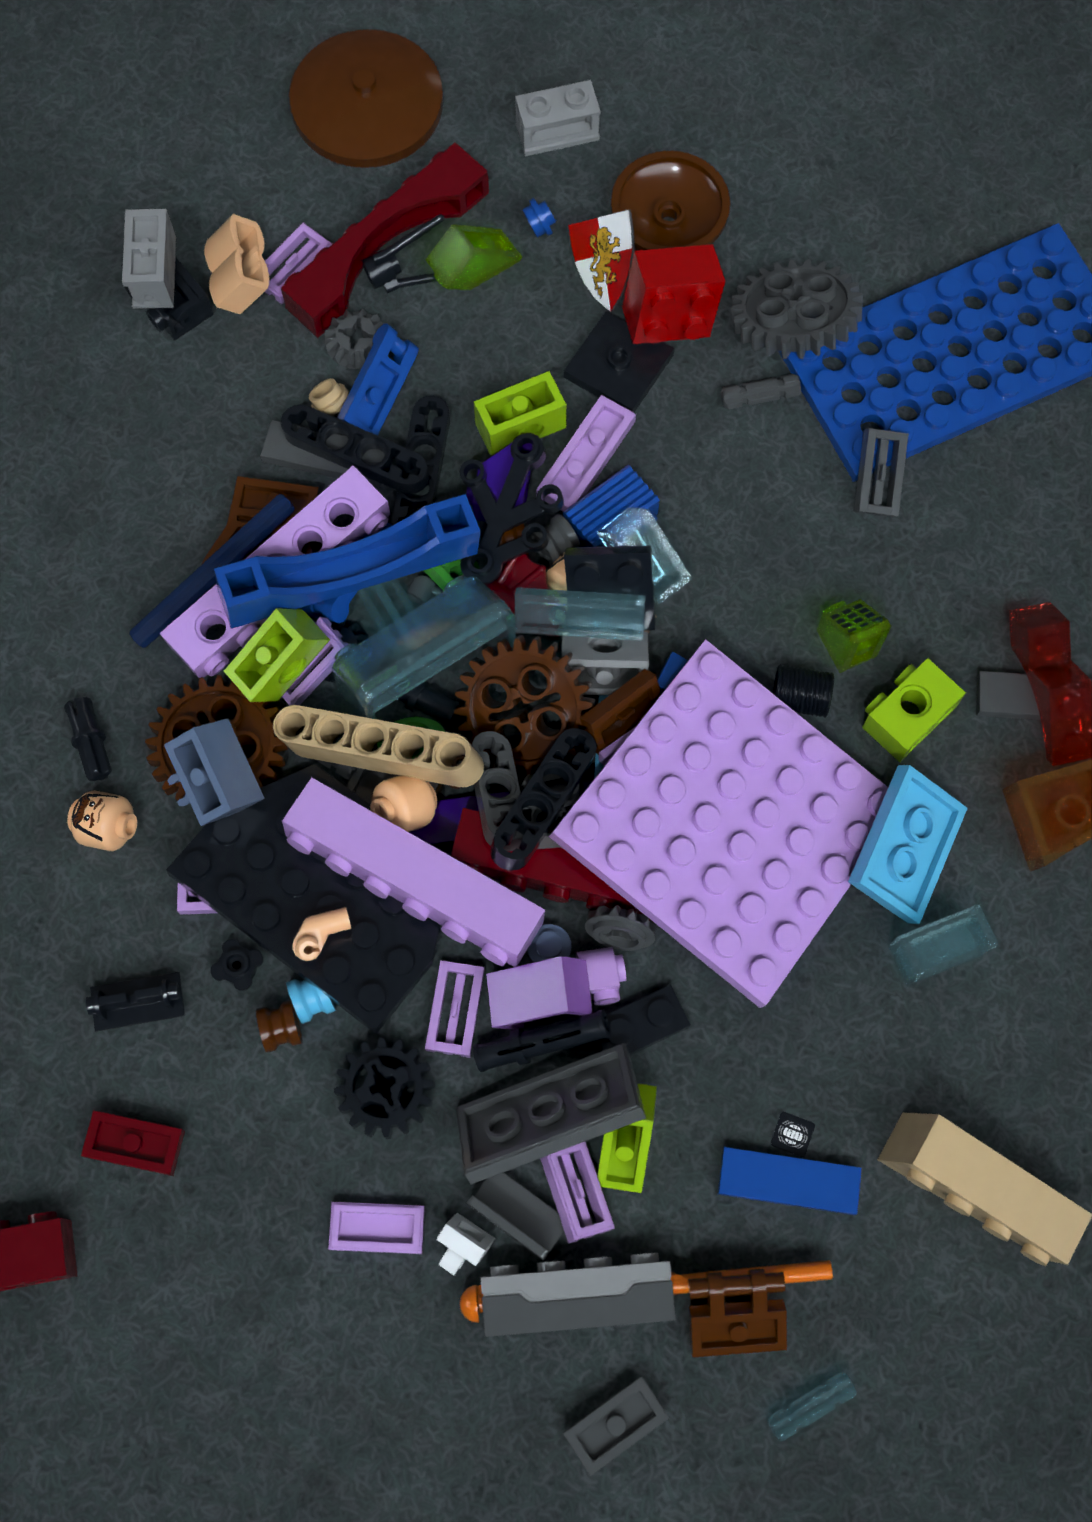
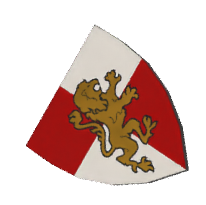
M631 210L568 225L573 256L580 276L594 298L610 312L614 311L626 290L633 254L637 250L634 247Z

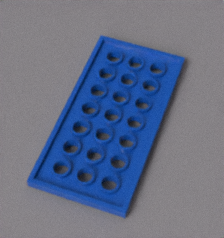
M1058 223L863 307L862 321L858 322L857 332H848L849 340L847 342L836 340L835 350L822 346L821 355L819 356L808 350L805 351L803 359L798 357L797 352H791L783 360L791 374L798 375L804 397L852 480L857 481L863 440L861 425L865 422H874L882 430L908 433L906 458L1091 377L1092 342L1084 343L1076 340L1073 336V331L1082 329L1089 332L1092 336V274ZM1039 266L1047 268L1052 273V278L1044 279L1037 277L1033 272V268ZM1003 281L1011 282L1017 287L1018 292L1015 294L1002 292L998 283ZM969 296L977 297L982 301L984 307L977 310L969 308L965 305L963 299ZM1055 298L1067 299L1071 303L1072 309L1069 311L1057 309L1052 300ZM934 311L942 312L948 317L949 322L944 325L933 323L928 314ZM1030 313L1036 317L1038 324L1035 326L1022 324L1018 319V315ZM900 326L907 327L913 332L914 337L910 340H903L898 338L893 330ZM995 328L1002 333L1003 340L997 342L988 340L984 336L983 330ZM862 342H872L878 347L879 353L875 355L863 354L859 350L858 345ZM952 343L962 344L967 348L969 354L964 357L955 356L948 350V345ZM1050 345L1056 349L1058 356L1056 358L1044 357L1039 353L1038 346ZM828 357H836L842 361L844 368L832 371L827 369L822 361ZM919 358L927 359L932 363L934 369L930 372L918 371L912 362ZM1015 360L1021 364L1023 372L1019 374L1010 373L1004 368L1003 362ZM881 374L893 375L897 379L898 385L893 388L883 387L878 382L877 377ZM972 375H979L987 381L988 387L981 390L973 388L968 383L967 378ZM847 389H854L862 395L863 400L856 404L848 403L843 399L841 393ZM945 391L952 396L953 403L949 405L938 404L933 399L932 393ZM902 406L911 407L916 411L918 418L913 421L903 420L898 416L896 410ZM876 439L872 473L875 472L879 439ZM889 441L887 467L892 463L894 441Z

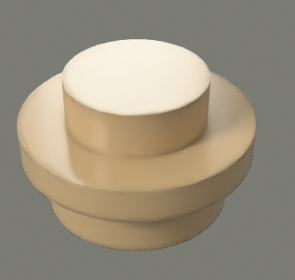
M335 379L324 380L314 387L309 394V400L312 403L311 407L330 416L336 415L340 412L348 396V390L343 384L337 383Z

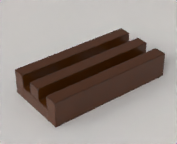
M643 669L580 717L581 724L587 727L585 731L590 733L596 741V754L599 755L600 751L636 727L660 697L661 691L655 674Z

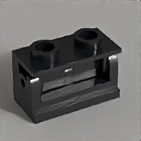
M175 257L174 307L148 308L149 310L146 311V314L159 332L165 329L174 340H177L214 314L206 292ZM128 286L124 287L128 295L132 299V295L130 293Z

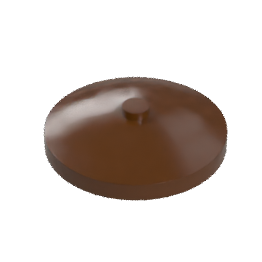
M354 30L338 34L323 41L313 48L300 62L292 77L289 92L293 121L305 143L322 157L350 167L370 168L385 166L410 156L420 149L432 136L438 126L443 110L441 78L437 67L429 55L411 40L382 30Z

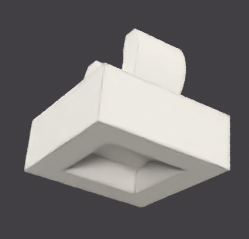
M456 1213L446 1223L436 1239L448 1247L439 1266L453 1275L462 1267L465 1260L476 1266L486 1255L496 1238L459 1213Z

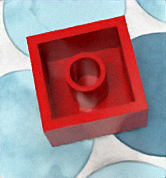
M713 244L634 251L622 305L633 344L660 343L685 339L696 340L710 337L726 282Z

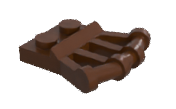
M237 476L227 526L205 556L202 564L278 494L285 495L294 505L295 510L267 537H271L320 494L319 487ZM311 542L303 546L301 550L303 554L313 553ZM259 544L242 560L246 559L252 552H254L259 547Z

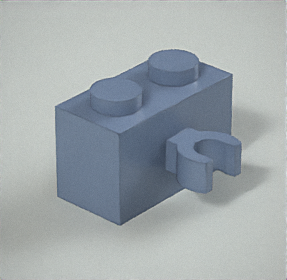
M228 718L194 727L164 744L176 771L167 781L169 785L181 782L186 794L177 803L179 806L191 804L200 826L233 815L265 799Z

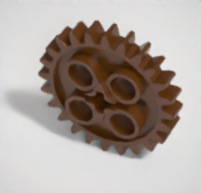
M519 635L514 640L513 648L504 638L497 642L498 653L492 647L487 646L482 650L485 661L475 657L469 662L475 673L464 672L460 676L463 683L469 687L460 688L455 692V696L465 700L466 703L457 707L454 713L467 716V720L458 727V730H471L473 736L468 740L471 745L474 738L482 732H497L506 738L503 730L504 724L516 726L521 732V741L513 742L508 738L506 739L511 745L516 772L520 766H523L527 776L535 773L536 765L540 766L560 734L570 728L585 730L581 727L584 725L581 724L580 717L586 713L584 710L595 705L596 699L584 697L583 693L593 684L588 681L579 682L577 677L585 668L584 666H578L571 669L568 666L573 655L571 652L559 658L556 656L558 643L554 642L549 648L543 650L541 637L537 636L533 639L530 647H527L523 635ZM530 670H538L547 678L546 689H538L531 685L528 677ZM490 683L500 684L505 689L507 694L506 702H499L491 697L489 693ZM556 692L561 696L559 700L547 701L536 705L529 713L526 709H521L497 720L490 718L491 713L510 710L521 700L524 704H528ZM545 711H552L558 714L562 721L561 729L549 728L543 721V713ZM574 746L573 749L568 751V754L575 756L581 749ZM490 749L483 750V752H487L488 755H492ZM492 755L494 756L493 768L497 757L496 755Z
M217 675L214 686L211 687L208 686L203 677L199 678V689L195 691L186 683L183 684L184 697L180 699L171 693L168 695L173 705L170 710L164 707H157L156 710L163 721L149 722L148 726L158 737L145 740L148 748L156 751L148 755L146 759L151 766L158 767L152 772V775L157 782L165 781L162 786L163 791L168 796L177 792L176 801L183 798L186 793L181 782L169 785L167 781L176 771L164 744L194 727L201 726L198 719L201 713L206 714L209 722L212 723L217 721V718L223 711H236V716L230 721V724L241 748L246 745L256 746L254 755L247 758V761L260 788L264 787L262 784L264 780L271 782L278 780L275 772L272 770V766L284 767L286 764L283 757L276 753L288 750V747L275 735L273 729L274 719L279 712L278 708H269L271 702H250L233 682H231L229 687H226L221 675Z

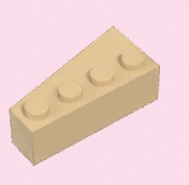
M902 1113L877 1159L905 1176L906 1179L916 1186L944 1199V1203L953 1210L965 1216L971 1215L984 1223L982 1228L995 1237L1004 1241L1011 1239L1023 1246L1020 1252L1030 1260L1043 1266H1047L1049 1261L1068 1265L1092 1218L1091 1213L939 1114Z

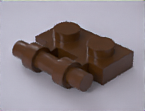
M764 1269L749 1270L748 1275L722 1277L721 1272L706 1273V1278L688 1279L690 1299L708 1298V1305L689 1306L692 1357L787 1350V1312L784 1300H767V1293L785 1292L783 1272L765 1273ZM750 1294L749 1302L724 1303V1296Z

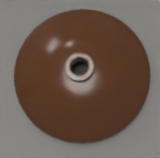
M659 151L636 159L621 172L612 191L611 213L631 210L634 247L638 250L709 245L717 240L727 224L730 211V195L722 176L705 160L680 151ZM672 217L674 221H666L663 218Z

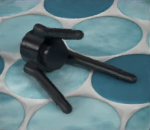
M442 214L427 221L385 250H381L361 260L365 273L374 289L384 286L386 292L390 293L402 287L430 283L445 278L443 272L396 279V275L401 273L402 270L395 254L442 223L445 219Z

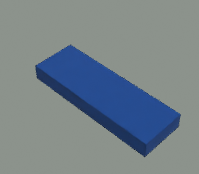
M724 1147L717 1195L855 1216L858 1212L862 1168Z

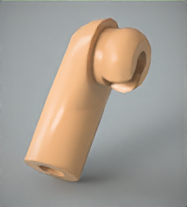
M346 907L305 918L293 940V951L299 959L304 961L316 959L321 953L329 934L351 929Z

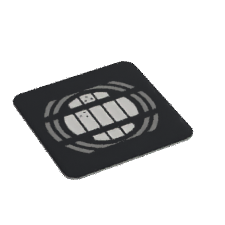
M781 1112L771 1145L799 1157H805L815 1124L792 1114Z

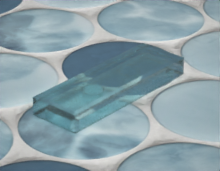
M517 587L515 592L514 633L643 641L646 595Z

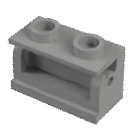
M591 80L515 96L516 126L525 156L600 140L599 115L601 111Z
M167 209L125 210L122 284L124 287L128 286L130 290L133 309L174 307L176 235Z

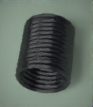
M780 664L776 671L773 694L796 713L826 718L832 700L834 674L832 672L829 674L827 671L819 672L814 669L806 670V668H794L793 666H782Z

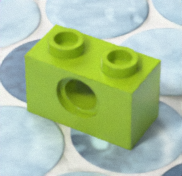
M550 371L474 401L475 424L491 457L511 444L521 434L532 433L539 438H543L566 428V403Z
M276 608L223 672L250 702L278 701L330 639L304 610Z
M929 658L918 668L910 664L894 681L898 687L888 697L883 692L880 693L865 709L869 716L862 728L898 762H901L959 705L966 694L962 688ZM909 701L914 703L919 708L920 713H907L902 708L901 702Z

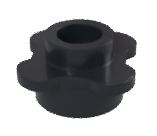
M235 939L227 940L222 945L223 953L219 961L211 966V975L217 981L226 980L234 984L237 990L245 991L251 987L257 967L263 964V955L257 949L248 950L241 947L240 943ZM236 961L241 962V967L238 969L233 968V963Z

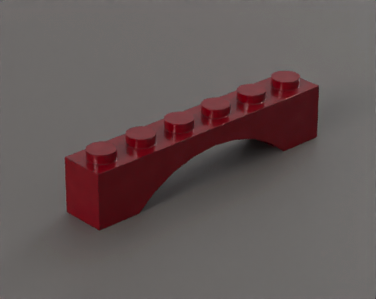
M453 143L445 151L435 154L424 169L416 175L409 176L402 183L400 189L388 199L380 200L370 214L359 223L350 225L340 239L330 247L320 250L314 260L300 272H295L288 277L285 284L281 287L286 309L319 338L325 333V330H328L332 317L338 318L344 314L346 309L348 310L351 292L357 277L363 270L362 259L375 254L383 245L400 233L426 223L439 214H442L444 218L462 217L489 194L488 171L457 143Z

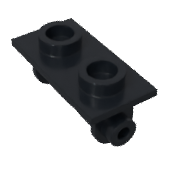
M180 972L90 987L91 996L86 997L87 1012L89 1015L93 1014L95 1032L185 1016Z

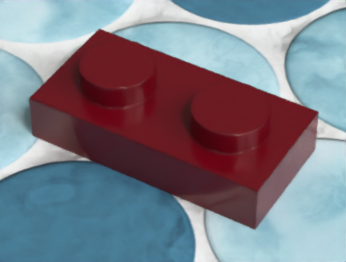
M93 1110L81 1157L174 1176L185 1130Z

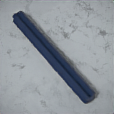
M278 494L134 626L129 632L131 638L142 648L152 643L160 635L161 631L216 584L215 568L241 561L294 512L295 507L290 500L283 494Z

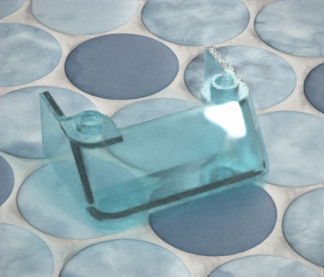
M464 575L458 576L445 586L442 593L360 644H349L338 651L334 657L336 661L332 666L338 690L355 716L376 719L375 713L491 639L495 638L499 642L505 638L511 648H513L516 638L515 615L505 601L477 577L466 578Z

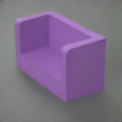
M559 956L486 974L492 1028L523 1029L524 1022L565 1013L574 1015H588L592 1013L586 960Z

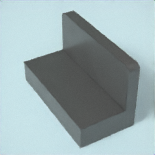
M504 1172L487 1178L475 1196L472 1195L467 1202L469 1207L543 1261L564 1232L558 1212Z

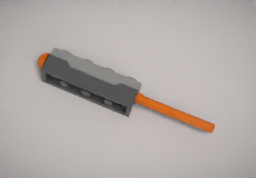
M658 1253L630 1255V1265L612 1266V1257L584 1259L583 1269L566 1270L565 1261L537 1263V1273L519 1274L518 1265L490 1267L491 1277H481V1285H472L462 1293L460 1310L466 1319L476 1323L480 1321L479 1313H483L485 1337L674 1321L676 1316L673 1295L689 1293L688 1279L706 1278V1273L721 1272L722 1277L748 1275L749 1270L764 1269L765 1273L783 1272L785 1284L831 1280L833 1273L830 1260L676 1274L671 1272L670 1261L659 1262Z

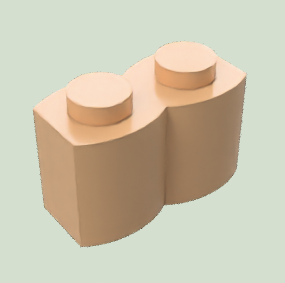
M232 214L206 241L204 252L207 265L212 273L209 280V290L215 306L241 314L267 290L269 286V271L262 257L264 238L258 223Z

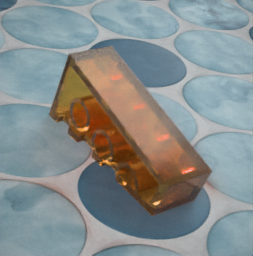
M1092 760L1022 779L1002 789L1030 872L1045 867L1072 849L1092 839Z

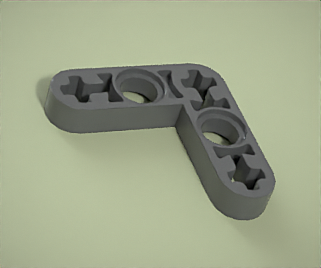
M486 731L474 738L472 747L482 757L484 762V772L481 778L474 784L483 835L486 842L491 846L495 832L498 829V824L502 823L521 792L509 741L502 734ZM484 749H490L492 755L497 756L494 768L489 769L490 759L488 753L483 752ZM492 783H499L508 789L509 795L497 798L491 796L485 787ZM577 800L567 801L555 821L560 823ZM527 806L522 809L523 816L529 821L537 822L540 818L545 817L544 812L538 807ZM517 831L511 844L505 846L506 851H514L516 848H519L523 837L519 831ZM547 833L537 849L560 848L561 846L549 838L551 833Z

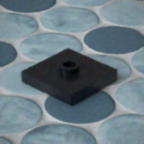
M605 311L565 368L564 378L597 397L603 395L634 413L674 356V348L664 342L633 344L627 322Z

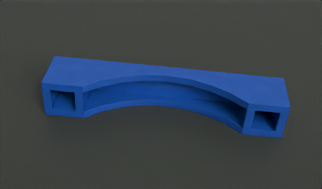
M463 494L426 505L393 526L344 546L297 556H255L215 568L217 590L230 627L233 629L268 618L276 608H302L478 554L481 531L467 496Z

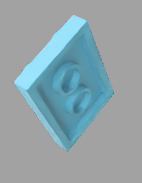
M898 765L848 882L905 922L920 924L968 808L911 765Z

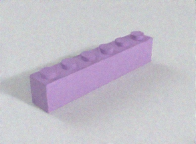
M312 777L282 820L285 834L288 837L287 842L292 847L307 855L313 851L326 859L325 864L342 876L347 877L349 873H352L365 881L363 883L365 888L378 897L386 899L390 895L404 903L402 908L408 914L421 921H425L428 917L442 925L441 930L451 939L459 943H465L468 940L482 948L481 954L497 965L504 966L505 963H508L513 967H517L544 922L545 909Z

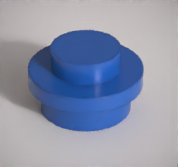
M532 198L529 200L530 205L523 208L522 211L536 237L538 238L545 233L547 236L553 234L550 226L556 223L546 202L543 201L537 204L536 200Z

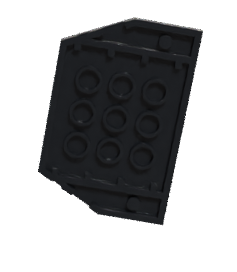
M314 764L261 787L260 789L265 799L233 815L206 824L166 871L179 884L377 1034L433 965L440 924L428 917L425 921H421L411 916L402 908L404 903L390 895L386 899L376 896L363 885L364 880L352 873H349L347 877L342 876L325 864L326 859L313 851L309 855L304 854L287 842L288 837L285 834L282 820L311 777L370 810L369 803ZM346 907L351 929L329 934L321 953L316 959L312 961L299 959L293 951V940L305 918Z

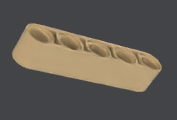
M290 705L278 712L273 723L275 735L296 755L304 758L398 776H408L455 787L474 785L484 772L482 757L463 736L454 733L300 705ZM304 727L303 731L299 735L295 736L297 731L300 728ZM344 733L342 738L337 743L333 744L334 740L340 734ZM384 740L381 747L372 752L373 747L378 742ZM424 747L420 756L411 759L415 751ZM465 755L463 762L455 767H451L457 757Z

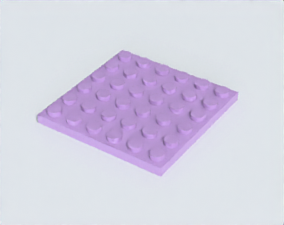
M705 639L552 831L549 838L761 1008L767 1005L851 886L848 882L888 787Z

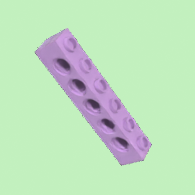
M352 466L246 559L255 556L283 557L303 555L301 552L303 546L311 541H317L322 544V548L319 551L321 552L361 540L367 535L376 534L388 522L387 517L390 515L388 501ZM341 514H349L354 517L353 522L346 527H337L333 524L334 519ZM216 584L161 631L160 635L198 678H205L207 675L214 676L223 670L229 662L228 657L240 646L243 648L267 618L231 629ZM215 624L226 626L225 633L219 639L209 640L206 638V632L211 626Z

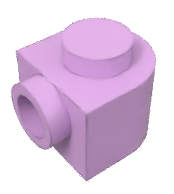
M612 947L576 952V959L586 960L590 996L594 1005H607L620 1001V982L626 981V970L622 954L614 955Z

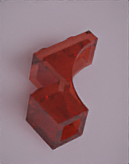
M1051 602L1009 610L1011 648L1027 674L1037 702L1044 733L1046 759L1052 766H1058L1092 758V680L1071 660L1070 621Z

